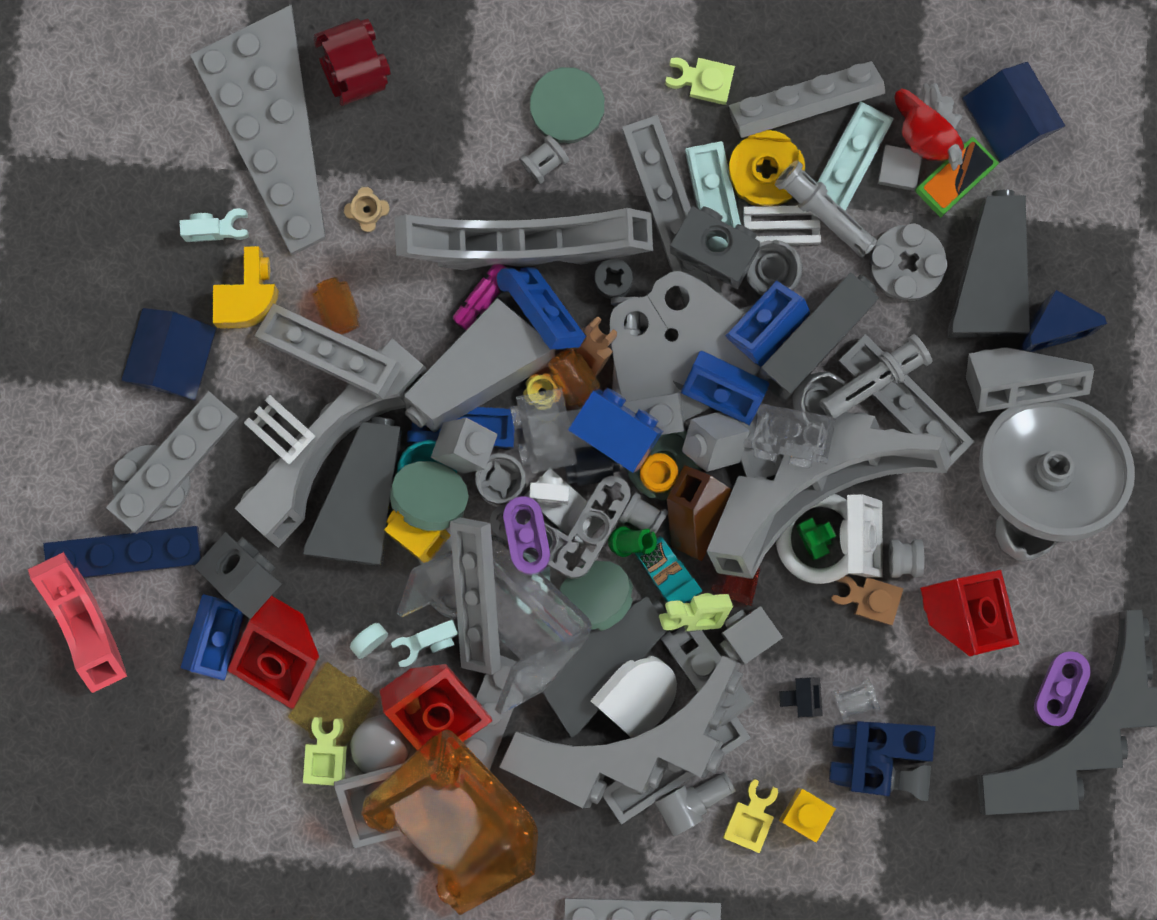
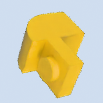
M259 246L244 247V284L213 285V323L217 328H247L257 325L265 319L273 303L276 304L279 290L275 284H263V280H270L269 257H263V252Z

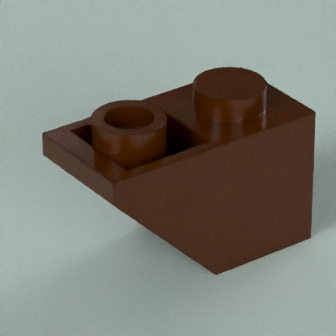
M684 465L667 498L671 547L702 561L732 489L713 476Z

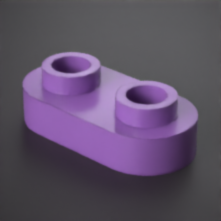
M525 496L516 497L506 505L503 512L510 555L514 567L519 572L526 575H535L542 572L550 561V549L543 514L539 504L534 499ZM526 511L530 514L531 519L527 524H519L516 521V515L519 512ZM534 549L538 552V558L535 562L529 563L524 560L523 554L526 550Z
M1072 651L1063 652L1055 656L1051 661L1034 702L1035 714L1044 724L1061 726L1068 723L1074 716L1090 677V665L1083 655ZM1065 664H1070L1074 667L1075 673L1070 679L1062 674V668ZM1051 699L1057 700L1060 704V709L1056 714H1051L1047 709V704Z

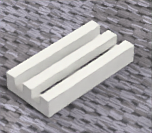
M798 205L752 206L743 208L744 226L750 230L812 229V235L756 236L755 239L760 241V243L768 240H780L788 245H820L821 243L819 218L811 211H802ZM811 215V220L751 221L752 216Z
M269 395L265 400L269 405L264 410L259 406L254 411L258 417L254 421L248 418L244 424L284 461L290 464L316 436ZM276 412L303 435L299 441L272 418ZM266 423L292 446L288 452L261 429Z

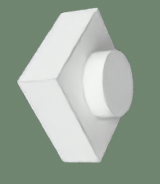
M539 477V483L531 482L529 498L534 499L536 502L568 505L570 486L562 485L563 479Z

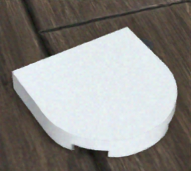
M648 656L635 662L630 660L612 675L592 698L591 702L627 735L634 738L653 729L669 711L676 695V676L673 670L657 657Z

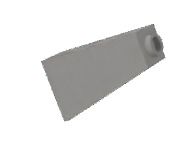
M497 298L404 395L405 408L407 409L405 413L418 427L422 428L426 425L431 431L436 432L442 428L443 422L457 420L549 366L555 360V349L550 350L532 326Z

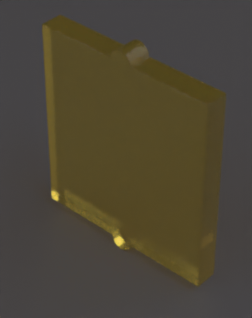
M327 662L288 715V718L308 731L311 739H316L311 729L314 717H322V729L327 733L333 730L334 719L342 718L344 728L342 734L336 739V745L346 746L379 698L359 685L355 676L348 677Z

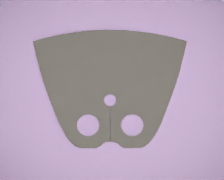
M681 271L670 272L657 280L648 296L640 298L630 297L618 304L611 313L610 332L613 329L617 332V337L611 343L621 396L626 401L680 393L681 390L676 387L673 381L684 385L700 351H704L755 375L761 367L751 361L725 336L745 313L706 283ZM673 286H681L689 293V303L682 310L670 309L665 302V294ZM633 311L644 313L649 321L647 331L639 336L629 334L624 327L626 316ZM667 328H674L678 331L679 335L676 341L670 342L665 338ZM680 393L684 421L710 408Z

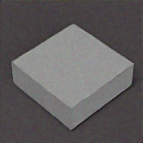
M885 145L878 184L915 191L922 157L917 153H913L911 149Z

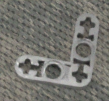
M608 476L602 479L568 536L544 523L546 532L552 538V545L549 548L550 561L548 567L571 579H579L590 571L629 503L631 496L630 487L623 478ZM616 484L621 487L620 495L624 498L622 501L614 500L608 512L616 514L613 519H610L603 511L592 509L594 503H598L602 508L607 498L603 489L605 487L612 489ZM503 504L492 512L490 523L493 533L499 539L508 543L506 532L500 531L501 523L497 520L500 515L503 516L507 505ZM521 511L516 515V521L519 524H525L526 521L531 519L530 514L525 511ZM590 517L600 518L605 524L604 533L598 538H590L585 535L583 524L586 519ZM575 536H578L585 544L596 546L593 553L588 548L584 550L581 557L582 562L585 563L583 568L575 567L573 571L567 569L568 561L564 559L567 553L574 555L580 546V543L572 542ZM528 549L524 552L537 560V551Z

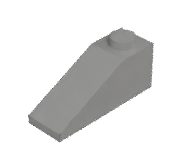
M1006 347L969 353L966 380L977 411L980 413L1088 395L1091 390L1094 368L1089 363Z

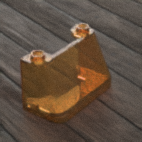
M444 730L430 738L370 793L363 802L361 815L370 828L384 833L395 825L438 869L437 894L445 904H449L459 915L535 875L538 830L532 816L458 736L450 730Z

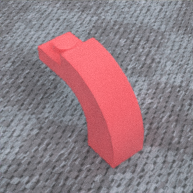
M64 552L29 568L30 579L58 621L68 643L75 669L91 693L127 677L118 647L95 597L78 568L74 569Z

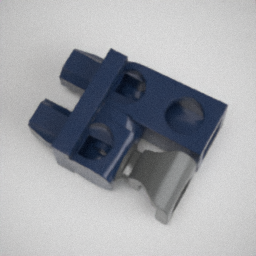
M855 721V725L833 726L832 746L852 748L851 764L830 762L829 782L849 787V791L883 796H890L893 790L908 791L918 800L929 801L931 766L921 765L912 771L895 770L893 758L933 762L936 726Z

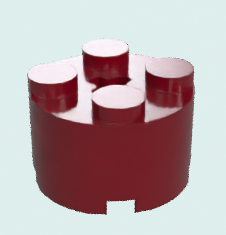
M356 18L314 34L315 48L323 46L325 53L324 56L319 58L322 70L335 97L341 96L339 101L341 106L385 90L388 84L387 76L391 75L386 57L383 53L377 55L372 41L376 40V36L368 18L362 21Z

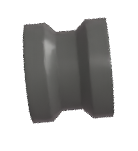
M613 258L603 261L597 267L595 272V288L603 298L611 301L613 297H625L630 292L633 276L627 263Z

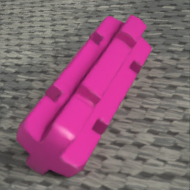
M493 264L487 272L489 275L487 279L482 278L464 301L467 303L466 306H460L455 312L453 320L461 328L467 330L477 320V315H482L498 296L500 291L498 290L497 275L501 269L506 268L504 265Z

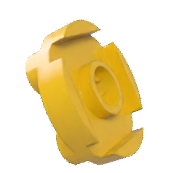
M772 130L756 133L742 140L733 150L728 167L730 181L736 195L753 206H779L790 201L793 196L784 188L779 190L775 186V182L781 173L796 160L803 164L802 169L805 171V161L800 149L798 150L796 145L785 134ZM764 160H770L771 167L777 168V174H771L768 179L763 178L762 173L756 171V166H762Z

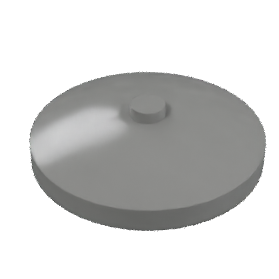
M1072 398L1007 408L995 419L989 428L980 450V478L992 505L1013 526L1025 533L1045 540L1070 542L1086 539L1102 532L1119 517L1127 505L1134 487V461L1131 450L1122 433L1100 411Z

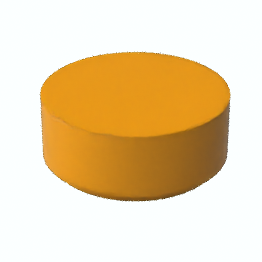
M655 453L648 456L640 468L641 482L652 492L662 493L668 491L674 486L678 478L676 462L670 456L663 453Z

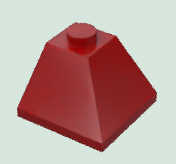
M1002 570L957 578L920 588L923 597V608L927 614L929 626L968 656L1020 644Z
M271 596L249 620L227 670L293 710L298 704L319 659L318 651L304 615Z
M447 664L410 668L379 690L383 712L429 765L493 721L488 712Z

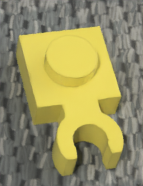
M753 779L747 789L750 799L748 806L740 802L736 803L723 838L760 853L774 819L773 816L764 813L766 806L771 805L776 800L778 788L772 787L768 797L761 799L756 795L759 781Z

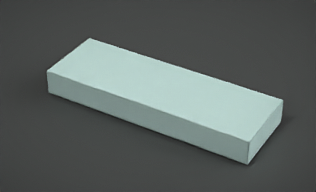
M861 101L818 182H822L828 190L827 195L843 210H846L894 119Z
M723 141L686 148L685 154L697 208L701 210L705 206L713 209L722 215V222L734 228L737 224L741 225L729 177ZM716 236L710 238L706 246L712 252H722L727 248L728 244L725 239Z

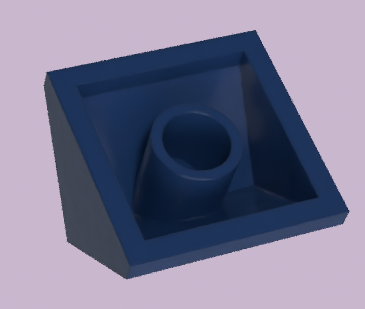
M1028 62L1002 69L962 98L999 163L1065 127L1064 122Z
M1055 290L1040 305L1029 326L1030 332L1022 338L1017 350L1035 352L1091 336L1107 324L1106 318Z
M143 308L121 381L196 401L217 328L173 311Z

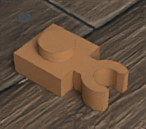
M599 317L594 318L585 328L581 329L586 335L581 346L578 348H568L563 355L565 359L591 380L601 372L613 352L608 346L617 337V332L614 329L608 335L600 331L598 325L602 319Z
M849 576L836 580L846 584L849 588V593L846 597L832 595V602L838 605H846L851 602L856 603L857 607L854 615L890 626L893 625L904 588L868 577L865 578L863 587L857 586L856 582Z

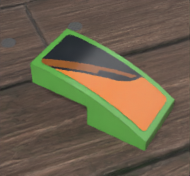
M971 137L964 144L962 151L963 163L958 165L956 170L953 171L949 161L946 160L915 189V192L940 218L999 164L974 137Z

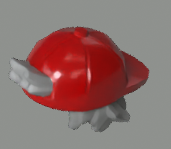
M924 83L919 97L906 89L898 90L894 96L898 110L905 117L902 125V135L911 151L927 160H948L952 170H956L957 166L963 163L962 151L964 149V142L961 134L955 128L963 117L960 114L952 113L954 105L952 97H942L937 83L930 86Z

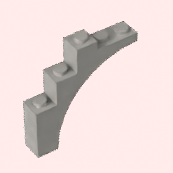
M630 208L571 217L531 220H453L407 214L395 217L396 256L438 262L439 267L468 270L493 264L528 267L553 261L581 265L653 251L651 213Z
M845 412L837 417L825 448H819L811 444L804 446L789 444L774 481L760 476L754 478L738 476L707 549V553L717 573L753 579L765 554L793 522L824 499L855 484L893 474L911 472L947 473L951 458L944 438L929 433L921 435L900 432L895 429L881 430L875 416L862 412Z
M722 656L707 683L684 708L663 724L634 738L607 745L573 746L553 743L526 732H516L500 768L581 808H590L592 803H599L607 787V783L603 781L605 775L640 793H648L651 787L656 789L666 769L661 766L663 760L698 777L706 778L709 772L716 773L724 757V752L720 750L723 742L709 734L712 729L717 731L725 718L727 710L722 708L728 693L734 695L739 688L743 678V673L739 672L742 664Z

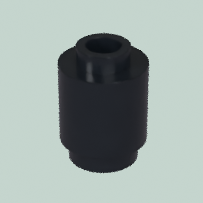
M593 446L574 448L572 453L563 454L568 484L577 483L578 486L596 484L608 476H614L613 473L620 472L619 463Z

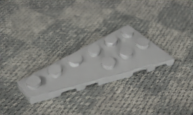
M289 5L190 54L293 256L325 240L326 235L292 5Z

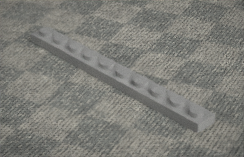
M658 115L623 126L622 133L672 272L681 271L688 273L722 295L715 277L670 254V245L691 206ZM677 286L684 307H686L689 303V293L685 288ZM760 404L750 426L738 421L750 430L740 463L745 477L754 478L760 476L770 478L776 476L782 460L762 404Z

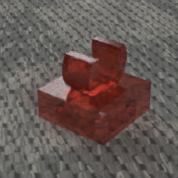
M760 568L757 569L753 579L726 575L723 586L712 585L711 589L719 594H729L733 602L752 606Z

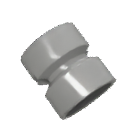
M493 454L489 457L486 469L479 470L475 474L476 487L480 496L491 506L499 507L503 504H508L516 497L524 495L526 489L525 471L521 463L513 456Z

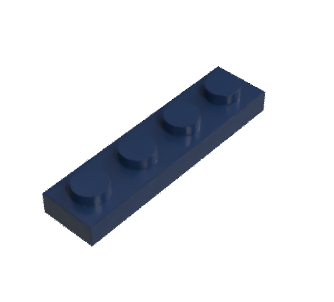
M198 526L43 543L45 561L64 552L74 569L78 568L83 578L195 566L202 559Z

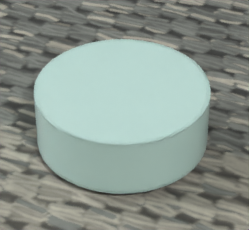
M374 623L354 638L350 644V649L358 659L364 658L384 642L388 633L380 623Z

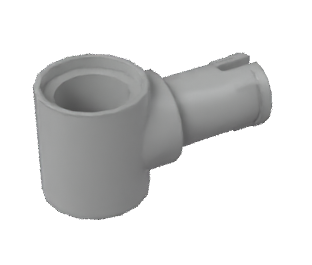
M723 772L696 788L693 786L686 788L683 785L654 803L674 837L703 821L702 815L707 813L706 809L734 793L735 789L726 773Z

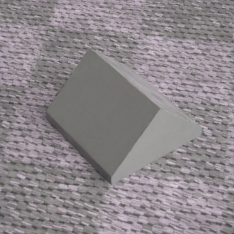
M411 762L334 782V788L354 848L429 829L416 770Z

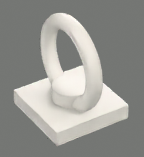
M833 494L812 507L833 509L845 519L840 527V544L845 555L839 562L830 567L813 568L805 565L797 558L791 545V532L795 522L776 540L777 551L782 563L794 576L803 581L824 584L839 580L847 574L868 578L883 577L881 500L866 495H847L846 500L837 494Z

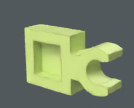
M671 58L670 66L679 68L683 75L678 79L666 77V86L673 89H679L685 85L692 86L689 97L726 105L735 66L698 58L696 68L689 67L688 63L681 58Z
M704 593L694 596L690 603H683L681 601L667 602L665 604L667 613L660 614L659 619L663 630H674L684 626L685 631L720 629L732 610L733 605L729 594L712 595Z
M314 717L311 729L313 735L317 738V744H305L303 783L334 786L335 781L345 779L347 746L336 745V739L343 732L342 718L334 719L333 730L327 733L322 729V717Z

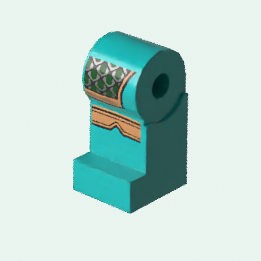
M661 536L656 538L657 544L653 552L648 554L635 553L638 561L666 603L670 601L688 603L694 596L702 593L703 590L692 578L682 562L678 561Z

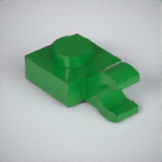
M811 518L796 526L812 561L830 553L827 545L831 544L830 539L836 536L830 522L824 525L822 523L816 525L814 519Z

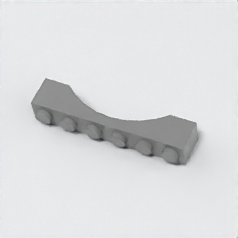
M393 338L387 345L377 350V352L397 360L402 366L384 399L347 383L346 389L334 402L328 403L322 409L319 418L310 426L309 430L316 437L290 464L282 458L275 460L269 466L267 474L256 486L249 488L243 494L241 502L235 507L247 521L278 548L305 520L306 504L313 480L322 463L334 447L352 430L360 426L361 422H366L372 417L392 410L405 408L404 395L428 371L422 363ZM300 433L295 439L299 441L303 435Z

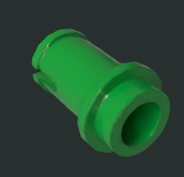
M618 527L609 536L608 546L617 556L628 557L632 553L648 554L653 552L656 548L657 539L653 531L650 532L651 529L631 530L628 527Z

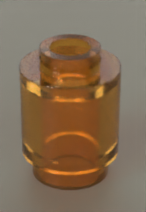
M334 277L316 285L318 290L312 294L323 326L341 335L359 328L360 324L357 318L360 317V313L348 282H339L338 277Z
M573 348L560 352L547 363L550 369V378L569 406L577 404L578 407H583L592 391L600 388V383L582 355L576 354Z

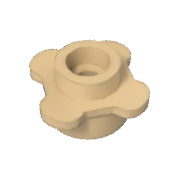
M362 187L358 190V194L353 198L352 202L345 205L344 214L348 219L356 220L364 232H372L375 230L376 222L381 216H386L389 213L390 207L387 201L379 200L373 194L371 188ZM366 206L370 207V212L368 213L363 211V208Z

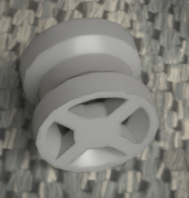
M899 539L890 540L889 573L891 578H899L902 574H911L914 578L923 577L924 545L922 539H914L911 543H902Z

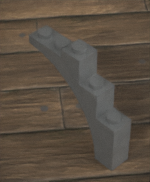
M1142 610L1119 612L1118 646L1112 672L1099 701L1084 722L1060 745L1033 761L1009 770L977 775L980 814L995 815L1079 810V801L1084 800V784L1081 777L1077 778V770L1123 768V759L1128 757V744L1126 737L1121 736L1120 728L1157 726V687L1148 688V680H1151L1153 677V665L1151 657H1146L1145 641H1149L1150 626L1148 619L1143 618Z

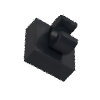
M820 677L795 678L796 690L779 691L780 707L797 706L798 718L823 716Z

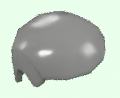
M768 240L761 242L760 249L746 273L748 284L760 295H763L776 280L793 291L797 288L803 272L800 255L793 247L783 241Z
M817 372L808 375L793 394V409L797 417L805 425L813 429L826 430L827 428H832L836 420L832 421L827 416L820 404V400L846 385V382L831 372Z
M1001 514L996 519L995 536L1000 548L1015 560H1035L1049 553L1057 544V541L1041 539L1021 531L1008 522Z
M385 714L370 717L361 723L352 736L350 742L352 761L365 774L403 764L411 751V743Z

